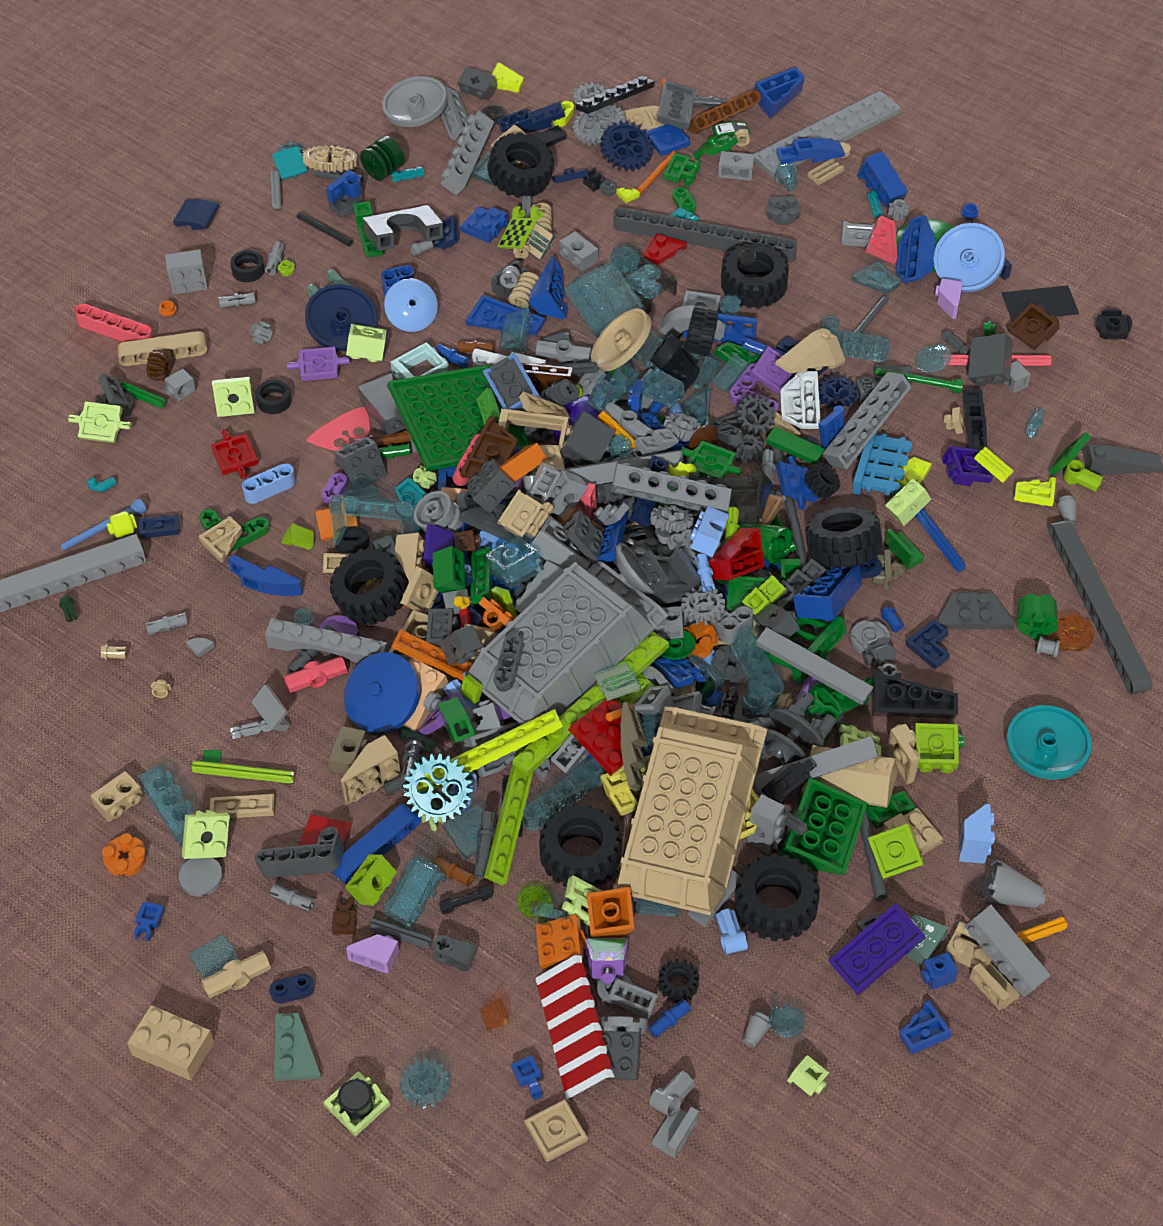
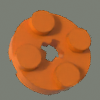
M708 621L707 625H704V622H700L699 625L693 623L683 628V630L693 635L695 642L697 639L702 638L698 644L696 643L694 651L687 656L692 660L706 658L712 653L711 649L714 645L717 646L718 633Z
M128 833L111 840L102 850L105 868L114 876H132L139 872L146 862L147 853L144 844L140 839L132 837ZM123 853H128L129 857L127 859L124 857L120 859Z

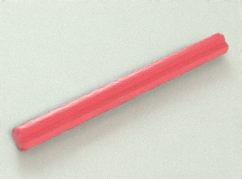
M943 355V365L969 366L970 355ZM1012 355L1011 361L1013 363L1018 360L1022 366H1050L1052 358L1050 355Z

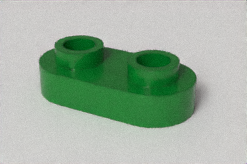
M683 187L673 190L672 200L677 208L681 207L694 213L696 211V201L690 192Z

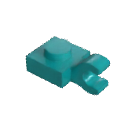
M681 207L669 215L692 221L699 220V217Z

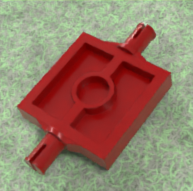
M228 429L222 430L221 434L224 439L211 444V449L222 476L238 471L240 478L244 479L243 475L245 478L248 476L245 468L258 465V459L247 434L231 437Z

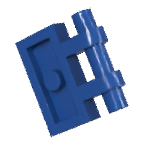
M662 658L653 661V667L677 689L693 684L694 680L702 682L705 679L701 670L696 666L693 667L686 658L677 660Z

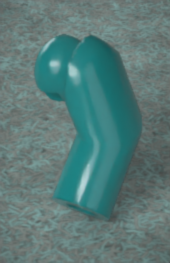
M91 477L86 482L91 491L104 492L117 485L113 477L103 482H97L96 478Z

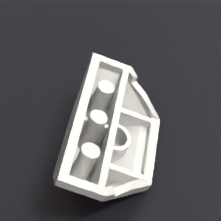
M817 371L798 372L780 390L782 420L801 429H819L820 406Z

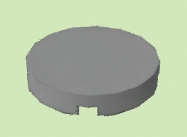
M863 620L852 627L850 644L860 654L868 653L870 648L877 645L890 643L889 630L878 621L869 622V620Z
M214 858L189 859L182 865L179 872V881L183 890L189 895L202 897V895L207 893L208 895L214 893L220 887L223 880L222 868Z

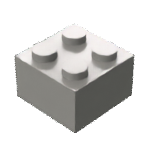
M200 249L165 255L173 295L208 289Z

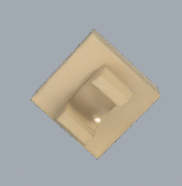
M960 407L952 408V415L944 416L946 429L954 428L956 434L964 433V418Z

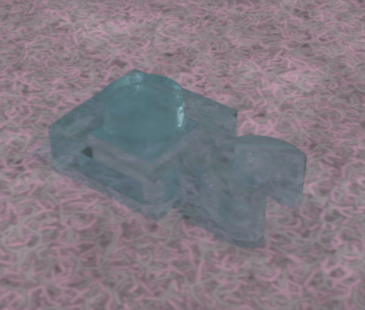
M540 903V907L532 906L531 915L560 919L570 916L567 911L553 909L552 904Z

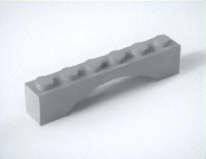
M271 618L265 633L269 648L283 651L296 649L320 650L342 656L357 664L373 654L388 652L387 642Z

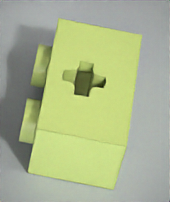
M912 478L885 506L891 516L905 526L931 498L926 489Z

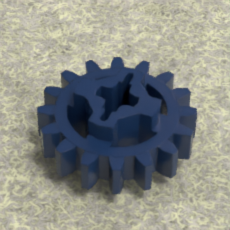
M831 375L830 379L825 377L824 382H819V400H821V404L826 403L827 408L833 406V408L836 406L850 407V404L855 403V398H857V386L853 385V380L847 381V377L842 379L840 375L837 378Z

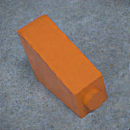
M538 443L524 447L499 467L504 474L515 482L540 465L542 461H546L547 457Z

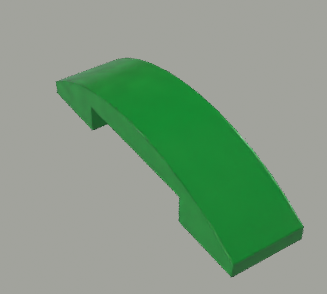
M370 201L354 203L353 209L366 258L383 255V251H377L364 234L363 217L373 216Z

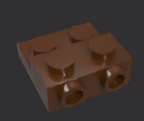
M1032 302L1007 327L1008 332L1034 351L1044 340L1048 341L1060 329L1059 320L1054 315L1050 316L1040 305L1036 306Z

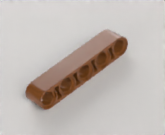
M750 90L696 116L690 121V132L698 134L711 128L713 125L752 108L760 102V93L756 90Z

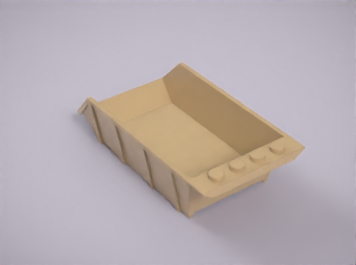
M675 707L664 708L657 735L653 738L652 754L647 773L643 776L642 792L635 818H632L631 833L624 858H621V870L613 889L630 887L632 897L712 915L726 895L768 729L754 724Z

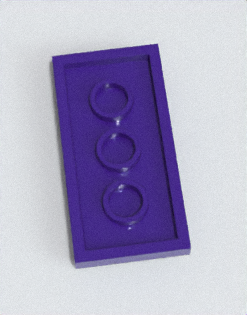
M895 903L828 961L853 991L860 995L921 943L926 936Z

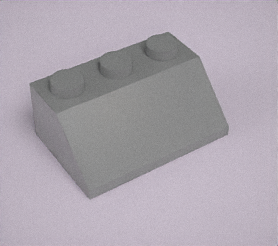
M549 516L530 544L529 549L532 550L534 555L542 557L562 569L569 568L576 562L586 570L591 562L563 533L562 528L564 525Z

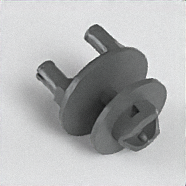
M806 691L802 692L796 703L791 705L788 710L778 708L773 709L770 713L773 723L786 736L768 729L765 737V742L768 746L765 752L767 755L777 757L781 761L782 766L807 758L803 750L794 742L812 750L813 745L824 747L823 740L837 722L834 717L827 714L817 728L810 724L804 715L805 710L814 700V697Z

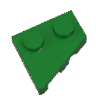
M711 136L693 153V156L696 160L700 159L704 153H708L711 156L721 153V151H729L738 143L736 136Z

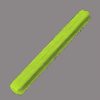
M196 760L192 763V772L290 784L293 783L295 777L293 771Z

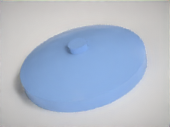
M965 223L950 229L941 237L934 251V267L940 280L948 279L963 282L961 292H975L988 287L998 278L1005 263V249L998 234L991 228L978 223Z

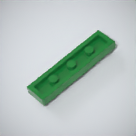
M490 546L472 552L471 577L473 581L471 582V600L473 604L479 603L483 597L487 600L492 599L493 551Z

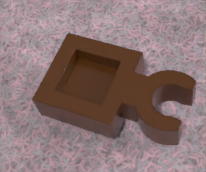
M340 897L337 898L336 905L339 911H333V935L355 934L356 913L355 910L351 911L353 909L352 897H349V902L346 905L341 904Z

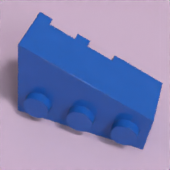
M797 67L755 83L754 90L758 91L761 96L758 104L770 119L802 91L805 77Z
M883 151L865 158L857 174L859 179H864L866 182L865 186L868 189L872 188L877 193L879 201L886 208L889 207V203H893L897 199L904 200L908 193L907 188L901 182L897 171L893 169L889 158L885 156Z

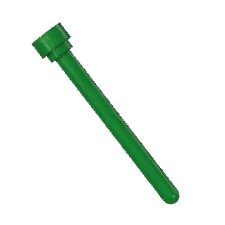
M879 368L874 371L875 375L882 377L887 372L903 374L907 381L949 388L950 391L956 394L961 393L963 380L957 378L947 381Z

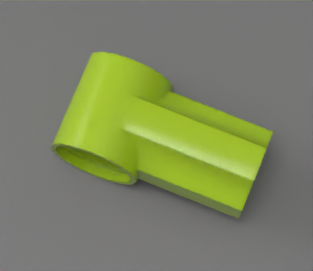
M1072 460L1067 464L1063 475L1066 483L1071 485L1078 483L1097 492L1104 478L1084 468V464L1079 460Z

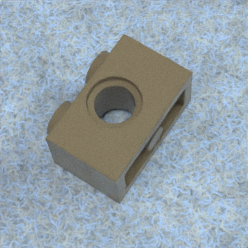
M341 726L329 757L330 771L346 774L365 746L369 744L365 731Z

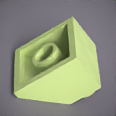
M351 324L346 355L353 359H360L361 357L367 358L371 362L382 361L387 330Z

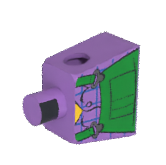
M586 938V960L592 978L601 979L602 982L609 984L615 978L624 977L628 961V938Z

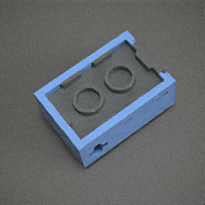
M515 352L509 355V358L506 357L492 365L490 369L487 368L483 371L503 409L528 412L523 408L519 398L522 392L541 398Z

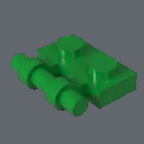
M674 153L663 174V179L677 183L684 179V184L690 186L701 168V161L695 160V162H691L690 156Z

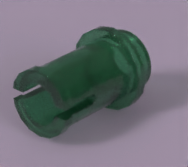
M70 596L62 597L59 602V607L63 609L67 622H73L72 616L74 620L78 619V614L74 607L75 601Z

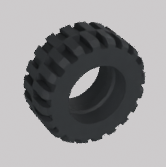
M517 132L516 134L509 133L507 137L504 135L492 147L487 168L489 178L492 179V183L495 186L497 185L501 192L505 191L509 196L515 195L516 198L530 195L536 196L539 192L541 193L546 189L551 179L554 168V156L551 149L547 148L548 145L544 141L541 142L540 138L532 137L528 133L526 135L522 134V132ZM510 161L527 163L533 169H519L513 166Z
M746 243L741 247L737 246L733 251L731 250L727 253L722 261L721 288L723 293L733 303L737 302L739 306L744 305L747 308L757 307V309L763 306H771L772 303L778 302L787 290L788 261L780 251L777 252L776 248L768 247L767 244L762 243V245H758L757 243H752L748 245ZM754 273L763 275L764 277L753 278L746 276V274Z
M843 506L841 508H831L828 511L824 510L820 514L814 515L805 527L808 555L821 566L825 565V567L829 568L859 566L864 562L871 561L882 549L880 519L873 511H868L866 508Z
M374 547L368 548V550L359 549L357 553L353 554L352 552L349 554L347 559H342L339 563L340 566L335 568L334 576L330 580V593L342 614L347 616L349 620L355 623L358 622L361 625H367V623L373 625L377 624L378 621H386V618L389 616L393 617L396 611L403 607V604L400 602L407 589L409 580L397 557L390 551L382 548L376 550ZM383 578L380 585L373 591L361 595L357 594L360 587L367 581Z
M575 804L571 808H568V806L563 807L561 812L555 811L551 815V820L547 819L545 821L543 829L540 831V861L542 866L545 867L547 875L552 876V880L558 884L562 882L564 887H567L568 878L573 875L594 887L597 883L601 885L606 882V877L611 878L615 874V870L620 865L622 836L617 822L613 821V817L609 813L604 814L603 809L598 807L593 809L592 805L585 804V807L579 806V804ZM581 836L595 840L600 845V848L589 856L576 857L566 853L561 846L567 840Z
M770 854L769 857L762 855L757 857L756 862L754 860L750 861L747 864V868L745 867L741 870L736 882L734 904L736 914L740 916L739 921L743 926L748 925V931L752 934L756 932L759 934L758 937L763 939L770 937L771 941H778V938H783V941L790 940L792 935L794 937L802 935V931H807L811 927V922L815 920L817 915L820 887L815 874L810 873L811 869L806 864L801 865V860L795 857L790 859L789 855L785 854L783 856ZM779 886L792 892L797 901L786 908H773L764 904L758 898L757 893L767 887Z

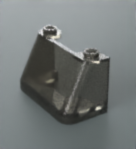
M754 471L753 476L747 475V478L714 479L711 475H707V478L699 477V472H689V480H704L708 484H722L726 488L732 489L729 507H736L739 510L738 523L745 522L749 525H756L757 522L762 521L772 490V481L763 471ZM687 490L689 495L694 496L692 490ZM705 494L707 499L713 500L710 494ZM685 508V510L689 511L688 514L693 515V524L695 525L700 511Z

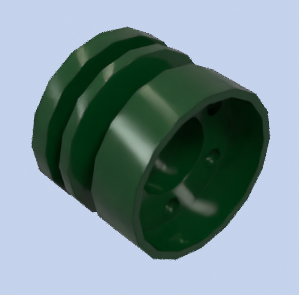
M384 135L361 151L360 161L365 171L373 179L382 181L404 165L405 156L399 144L393 138Z

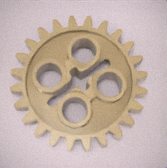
M318 145V147H312V149L307 148L303 153V163L305 166L314 168V170H320L321 172L324 170L335 173L336 171L343 172V170L348 171L357 165V154H355V151H351V149H346V147Z

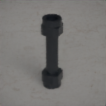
M489 885L478 887V891L453 900H450V898L443 899V901L439 902V907L442 914H449L453 912L454 908L480 899L482 902L487 901L489 898H492V892Z

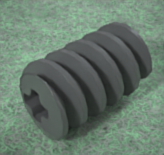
M564 379L544 389L540 397L563 406L576 400L579 397V390L571 381Z

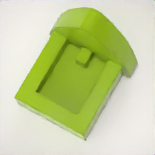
M292 523L281 543L287 546L296 545L311 550L314 544V531Z

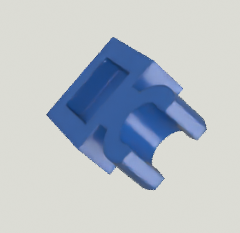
M148 902L142 903L135 920L137 925H139L134 930L135 939H138L139 935L145 932L146 941L149 942L151 940V928L158 929L165 912L163 905Z

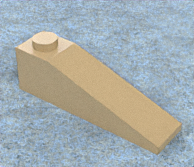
M821 328L812 332L779 358L775 365L788 373L806 372L808 368L821 370L824 366L834 369L845 364L846 360L837 336L833 335L828 329Z

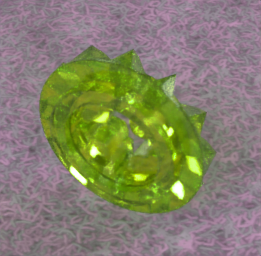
M527 887L518 895V910L524 916H530L532 919L538 916L542 918L545 913H549L552 906L551 895L542 887ZM538 900V905H539V906L534 905V906L532 907L530 901H533V902H534V901Z

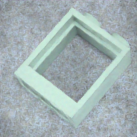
M426 342L391 361L392 375L398 380L414 377L408 369L426 359L435 368L420 376L448 372L449 364L445 358L438 354L434 347H431Z

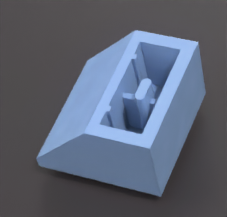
M985 804L964 820L959 840V862L985 864L987 855H991V844H994L995 833L991 831V826L994 825V813H991L990 804Z

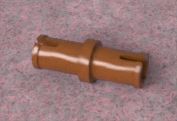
M478 340L473 342L458 341L457 351L473 353L476 348L493 353L494 343L478 342Z
M437 855L432 861L431 866L445 873L447 878H454L467 887L472 884L475 875L462 869L458 863H451L440 855Z

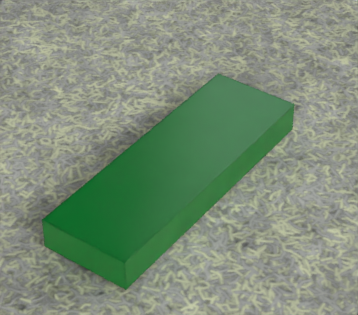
M774 427L766 438L767 444L813 465L819 462L825 451L824 448L777 427Z

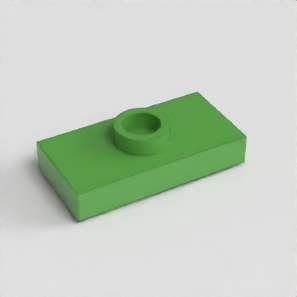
M486 388L477 398L484 424L489 416H492L497 423L500 418V412L493 390Z

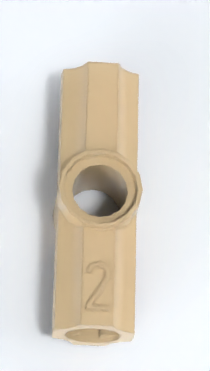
M261 951L242 961L232 960L228 962L221 971L202 979L201 983L210 999L231 988L238 990L245 987L250 982V979L270 970L271 966L265 953Z

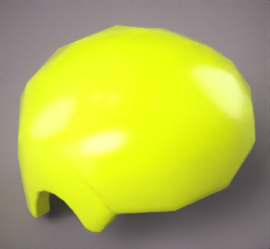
M679 462L675 468L669 465L667 470L670 475L676 477L686 476L689 480H695L697 477L696 467L690 463L684 464Z

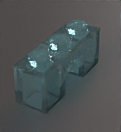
M626 363L614 371L613 377L609 382L603 379L593 387L588 404L602 412L608 403H616L630 392L631 386L635 385V381L640 373Z

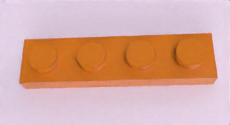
M401 629L391 647L461 681L464 679L463 673L469 671L473 665L471 662H466L459 666L457 663L449 665L441 648Z

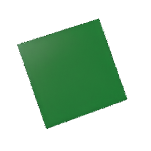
M203 750L202 761L220 763L222 750Z

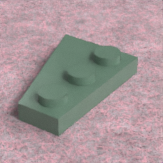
M299 1013L276 1014L275 1081L321 1078Z

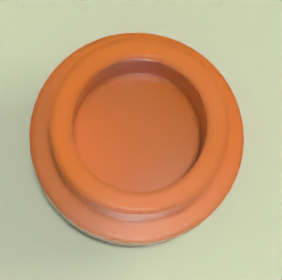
M165 300L160 303L159 313L162 316L169 317L176 313L177 308L172 301Z

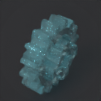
M425 1057L424 1061L420 1063L417 1058L415 1059L414 1066L410 1063L407 1064L408 1071L402 1070L403 1078L399 1080L400 1086H402L401 1093L405 1095L407 1102L413 1100L414 1107L418 1103H422L423 1108H426L427 1103L434 1107L435 1100L442 1102V1094L448 1095L447 1087L450 1086L448 1070L444 1071L443 1063L437 1066L436 1059H433L430 1063L428 1058ZM435 1074L439 1076L440 1082H438V1079L435 1078ZM410 1083L415 1087V1091L410 1088Z

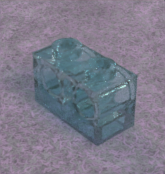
M657 368L641 379L643 380L642 394L668 408L673 407L685 397L684 383Z

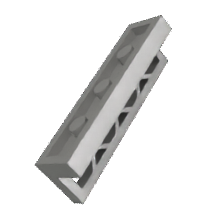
M444 86L448 100L445 109L441 113V117L449 137L456 140L464 126L468 124L466 122L468 115L459 93Z

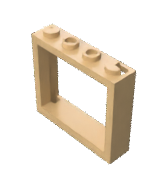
M501 409L498 423L507 432L509 424L561 431L558 445L559 450L572 429V426L569 425L568 417ZM561 454L562 461L565 466V457H563V455Z

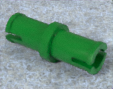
M409 443L396 446L389 444L388 447L378 448L382 459H394V457L411 455Z

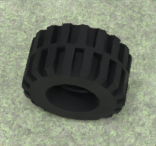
M699 307L694 308L685 342L686 352L703 356L710 354L718 321L717 311Z

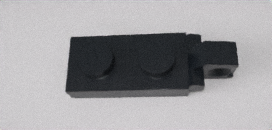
M807 759L803 764L800 761L791 764L764 786L761 791L772 800L781 803L807 782L811 777L809 773L817 765L812 759Z

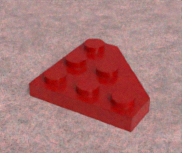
M615 698L611 700L606 699L568 729L610 776L623 767L621 717L612 721L606 719L607 713L622 708Z

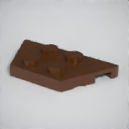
M489 416L460 472L462 478L477 475L481 471L483 464L491 459L496 460L499 466L513 456L518 446V440L512 434H509L503 426H499L492 416Z

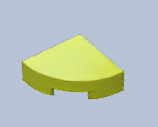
M625 187L616 189V194L625 203L640 197V192L636 189L630 190L625 189Z

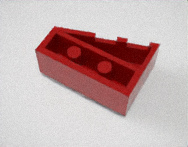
M740 528L709 560L713 571V580H733L765 567L760 528Z

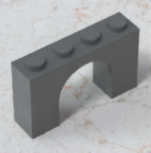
M428 205L363 217L364 234L377 251L394 248L393 231L401 229L415 230L426 241L443 238V222Z

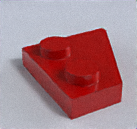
M656 233L643 254V260L659 265L665 262L666 259L675 256L676 251L680 249L684 251L687 248V242Z

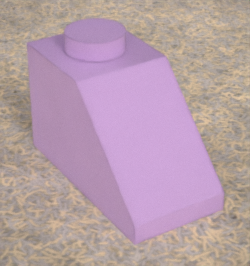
M941 279V284L936 286L935 296H938L937 304L952 319H956L963 282Z
M378 934L351 944L346 949L349 961L387 974L390 973L400 952L398 941L391 936H381Z

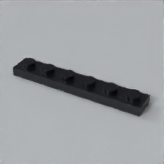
M640 76L638 79L630 80L623 85H617L613 89H607L603 93L583 99V101L576 103V110L586 114L592 113L653 88L655 81L648 79L646 76Z

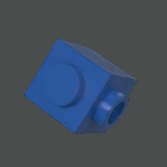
M947 952L925 960L920 974L923 982L927 983L930 989L933 990L955 982L958 970Z

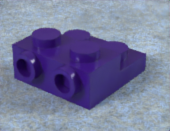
M955 446L948 448L942 457V462L947 465L948 478L952 479L954 484L970 486L973 481L984 483L992 481V474L974 459L981 450Z

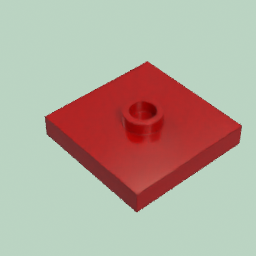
M310 815L299 846L317 844L320 833L328 827H334L338 830L345 845L352 827L351 822Z

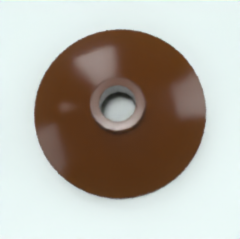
M707 424L697 429L689 441L688 449L693 451L701 441L716 445L718 441L716 427Z

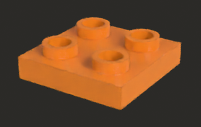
M483 597L479 602L486 609L483 620L493 630H499L503 626L507 627L506 624L515 619L493 599L488 601ZM494 616L497 622L492 624L491 619Z
M575 914L536 925L539 965L541 968L557 966L574 955H581L582 959L584 958L583 949L586 948V937L581 929L580 917Z

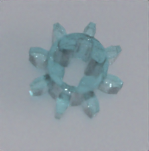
M727 294L720 301L722 305L720 310L724 314L734 315L741 309L739 305L741 300L736 294L733 296Z
M622 434L614 436L611 439L612 442L608 445L610 454L612 456L617 455V458L628 456V452L632 449L630 440L628 438L623 439Z

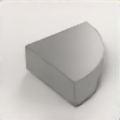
M194 638L186 642V646L198 658L215 647L214 643L206 638Z
M549 758L534 771L535 775L542 782L550 773Z

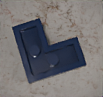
M933 619L906 640V646L933 669H937L950 656L947 651L938 645L939 642L948 636L949 631Z

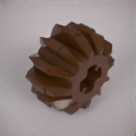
M153 350L149 353L146 372L150 379L164 381L168 377L172 361L168 352Z

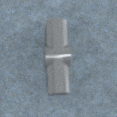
M538 340L536 345V356L555 358L561 364H567L575 359L580 360V362L591 360L592 348L574 346L568 340H560L557 343Z
M612 402L608 403L603 410L633 437L652 436L653 430L640 422L635 412L625 411Z

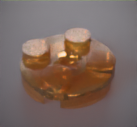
M1068 614L1059 619L1058 630L1053 632V638L1055 642L1060 640L1059 648L1063 651H1082L1089 649L1095 631L1089 621L1082 620V617L1079 615ZM1074 630V632L1078 634L1072 635L1070 634V631Z

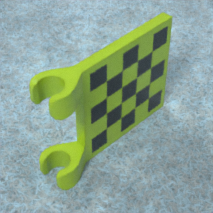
M515 206L512 219L497 247L522 250L536 221L543 216L544 212L538 211L537 213L539 207H533L530 218H522L526 212L524 210L519 212L521 207Z

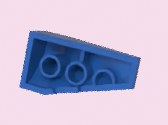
M554 256L550 258L530 292L529 304L533 309H536L538 314L565 319L568 308L567 304L563 301L566 298V293L562 287L565 285L563 269Z

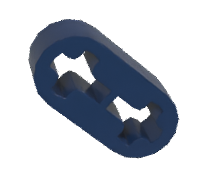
M872 558L869 562H864L860 565L861 579L878 576L883 569L882 564L876 558Z

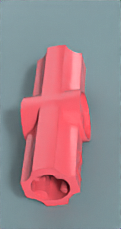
M339 656L322 663L311 661L302 670L283 677L288 692L292 693L308 686L313 688L321 687L326 684L328 679L347 673V668L343 658Z

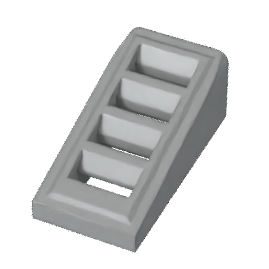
M542 461L527 495L543 505L549 498L562 473L557 468ZM546 471L552 473L551 476L546 475ZM543 478L548 480L547 484L542 482ZM540 485V486L544 487L545 490L542 491V490L538 489V486ZM534 493L542 495L541 499L534 496Z
M616 978L608 999L649 1020L658 994ZM619 987L624 989L621 997L617 996ZM627 992L631 993L629 1000L625 999ZM635 996L640 998L638 1004L634 1003ZM643 1001L648 1002L646 1007L642 1006Z

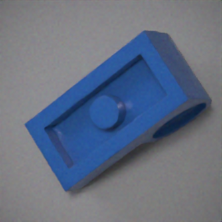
M348 170L326 188L328 201L334 203L344 194L353 198L360 196L362 193L360 176Z

